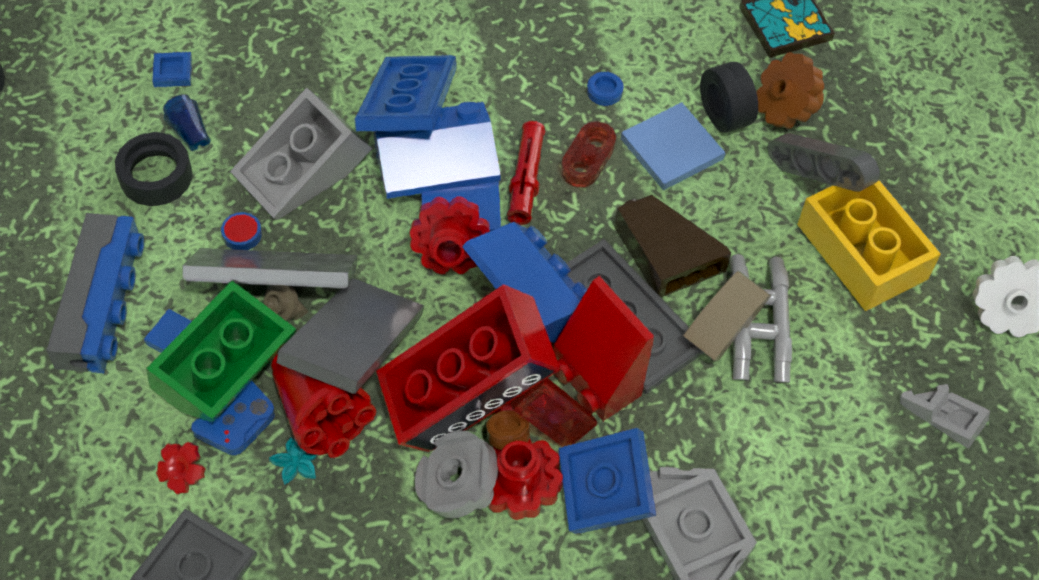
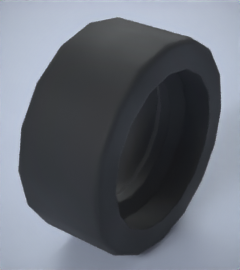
M160 132L140 134L128 140L119 149L115 158V172L120 187L127 198L137 204L146 206L166 205L180 198L189 188L193 178L187 149L180 140L170 134ZM152 156L170 157L175 160L177 165L169 176L159 181H138L132 177L131 173L132 169L140 161Z

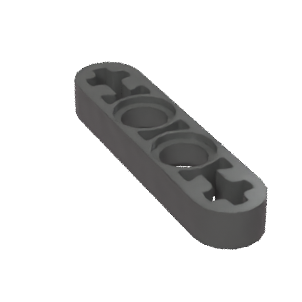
M785 133L768 143L767 148L770 159L783 172L855 192H860L878 182L880 177V170L875 159L869 153L862 150L791 133Z

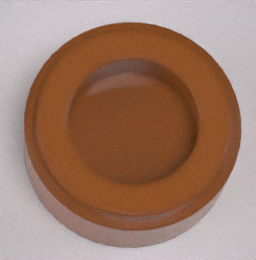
M505 410L494 414L487 422L489 443L493 447L502 450L513 441L528 442L530 438L528 418L521 412L514 410Z

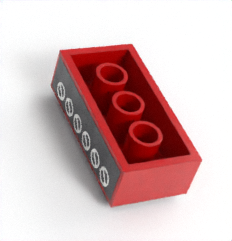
M503 284L378 369L376 373L398 445L429 452L437 448L433 443L440 437L450 432L469 429L561 369L534 297Z

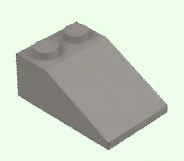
M306 88L230 172L274 219L279 220L348 176L371 151L372 147L327 103Z

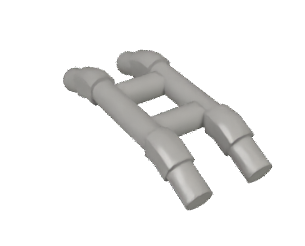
M739 254L733 255L730 258V277L737 271H740L749 278L744 256ZM773 257L769 260L771 289H764L771 295L765 305H773L774 324L751 323L748 328H743L733 341V380L749 381L751 339L774 340V382L790 383L792 339L790 338L789 279L784 260L781 257Z

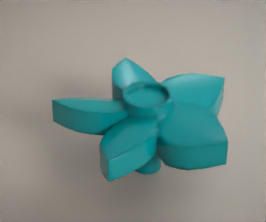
M292 437L286 443L287 453H277L269 457V461L273 465L284 467L282 470L284 485L293 480L297 472L302 477L316 479L315 468L311 461L317 455L306 453L297 445Z

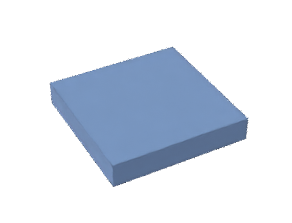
M682 102L621 133V140L662 190L723 160L725 156V151Z

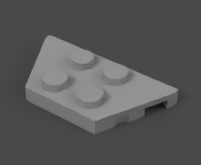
M660 467L659 471H650L656 516L642 520L674 579L731 580L754 550L757 542L715 469L693 468L689 471H683L676 467Z

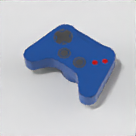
M251 380L235 398L233 403L213 423L203 419H196L192 423L191 428L195 438L229 455H238L273 421L275 410L273 403Z

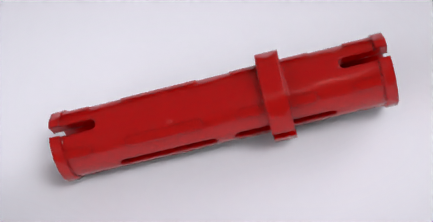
M528 121L522 125L515 176L510 179L509 184L511 200L507 218L510 222H516L519 225H526L531 222L533 200L539 192L540 184L537 181L545 127L537 121Z

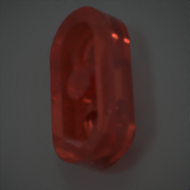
M595 121L585 124L580 129L562 160L561 173L567 183L575 187H587L598 179L615 149L616 133L610 125ZM600 142L602 146L596 147L595 145L590 143ZM583 168L586 172H577L575 169Z

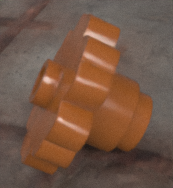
M792 52L787 53L783 57L782 62L779 60L771 61L767 69L761 74L760 79L763 85L756 91L758 112L765 114L766 122L776 127L791 129L796 121L806 122L812 114L821 108L824 101L822 70L813 66L811 58Z

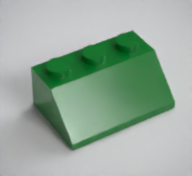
M231 281L146 368L149 388L181 413L213 423L276 355L279 349L296 333V328L234 281Z

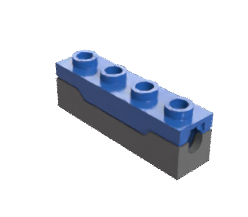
M86 213L47 347V354L55 369L81 372L91 371L92 373L104 374L108 360L113 361L115 359L118 347L117 337L114 336L117 325L124 324L127 314V305L123 300L126 290H132L135 284L134 258L141 257L144 249V236L138 232L134 217Z

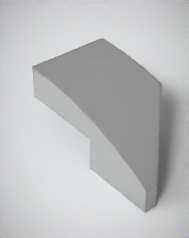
M948 384L936 386V391L913 395L912 390L905 391L900 398V403L906 409L968 449L989 421L990 410L954 393H949Z

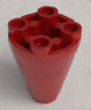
M277 354L271 364L272 374L295 442L308 454H327L330 458L343 455L349 449L350 441L360 434L364 426L369 424L376 416V408L371 403L369 394L362 387L355 394H352L277 363Z

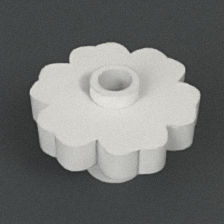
M1011 256L1005 260L993 262L990 269L991 274H984L977 278L976 288L972 294L976 305L979 307L978 316L981 322L990 327L996 334H1001L1008 329L1015 337L1038 332L1039 261L1034 259L1023 264L1019 257Z

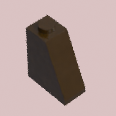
M650 195L639 200L631 199L617 208L614 228L649 286L661 298L727 271L731 257L729 248L655 196Z

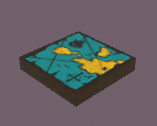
M741 0L740 9L769 58L833 41L835 33L814 0Z

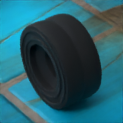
M728 62L720 66L711 67L703 72L700 80L701 100L707 116L717 130L727 133L753 124L758 115V97L753 80L745 67L738 62Z

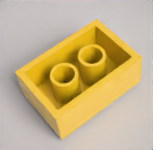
M880 180L860 192L833 185L806 198L797 223L798 227L865 311L928 280L941 255Z

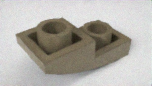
M737 271L710 300L683 336L713 360L718 361L743 328L749 327L771 295L743 273Z

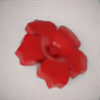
M186 442L182 447L180 444H166L161 450V456L164 461H159L157 465L156 475L159 482L168 481L167 487L178 495L180 493H188L189 484H196L200 479L205 478L204 472L206 468L195 463L200 459V454L198 453L199 446L194 445L192 442Z

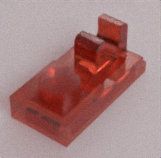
M548 378L510 402L513 411L562 447L577 443L598 425L597 420L590 411Z

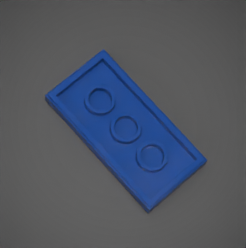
M395 56L384 58L355 117L356 131L433 130L457 69L456 56Z

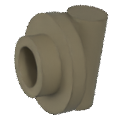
M270 285L266 290L264 305L284 320L290 321L294 319L296 321L308 313V310L299 301L297 293L292 286Z

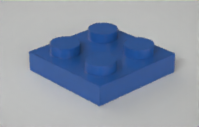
M634 428L558 448L569 532L574 534L585 533L656 516L643 431Z

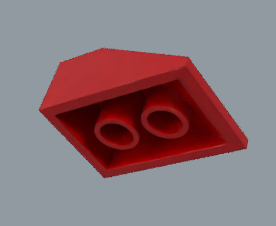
M600 276L591 282L554 344V353L561 369L555 373L556 377L563 384L570 383L578 392L577 398L583 409L589 414L595 412L604 422L642 396L655 336Z

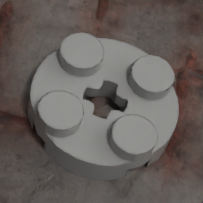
M454 431L440 437L433 443L437 448L432 451L429 458L423 455L417 466L415 489L418 497L425 502L429 509L445 518H459L472 513L475 509L486 508L493 500V487L498 475L497 457L494 448L468 431ZM461 466V469H463L462 473L453 482L450 480V476L456 474L458 467Z

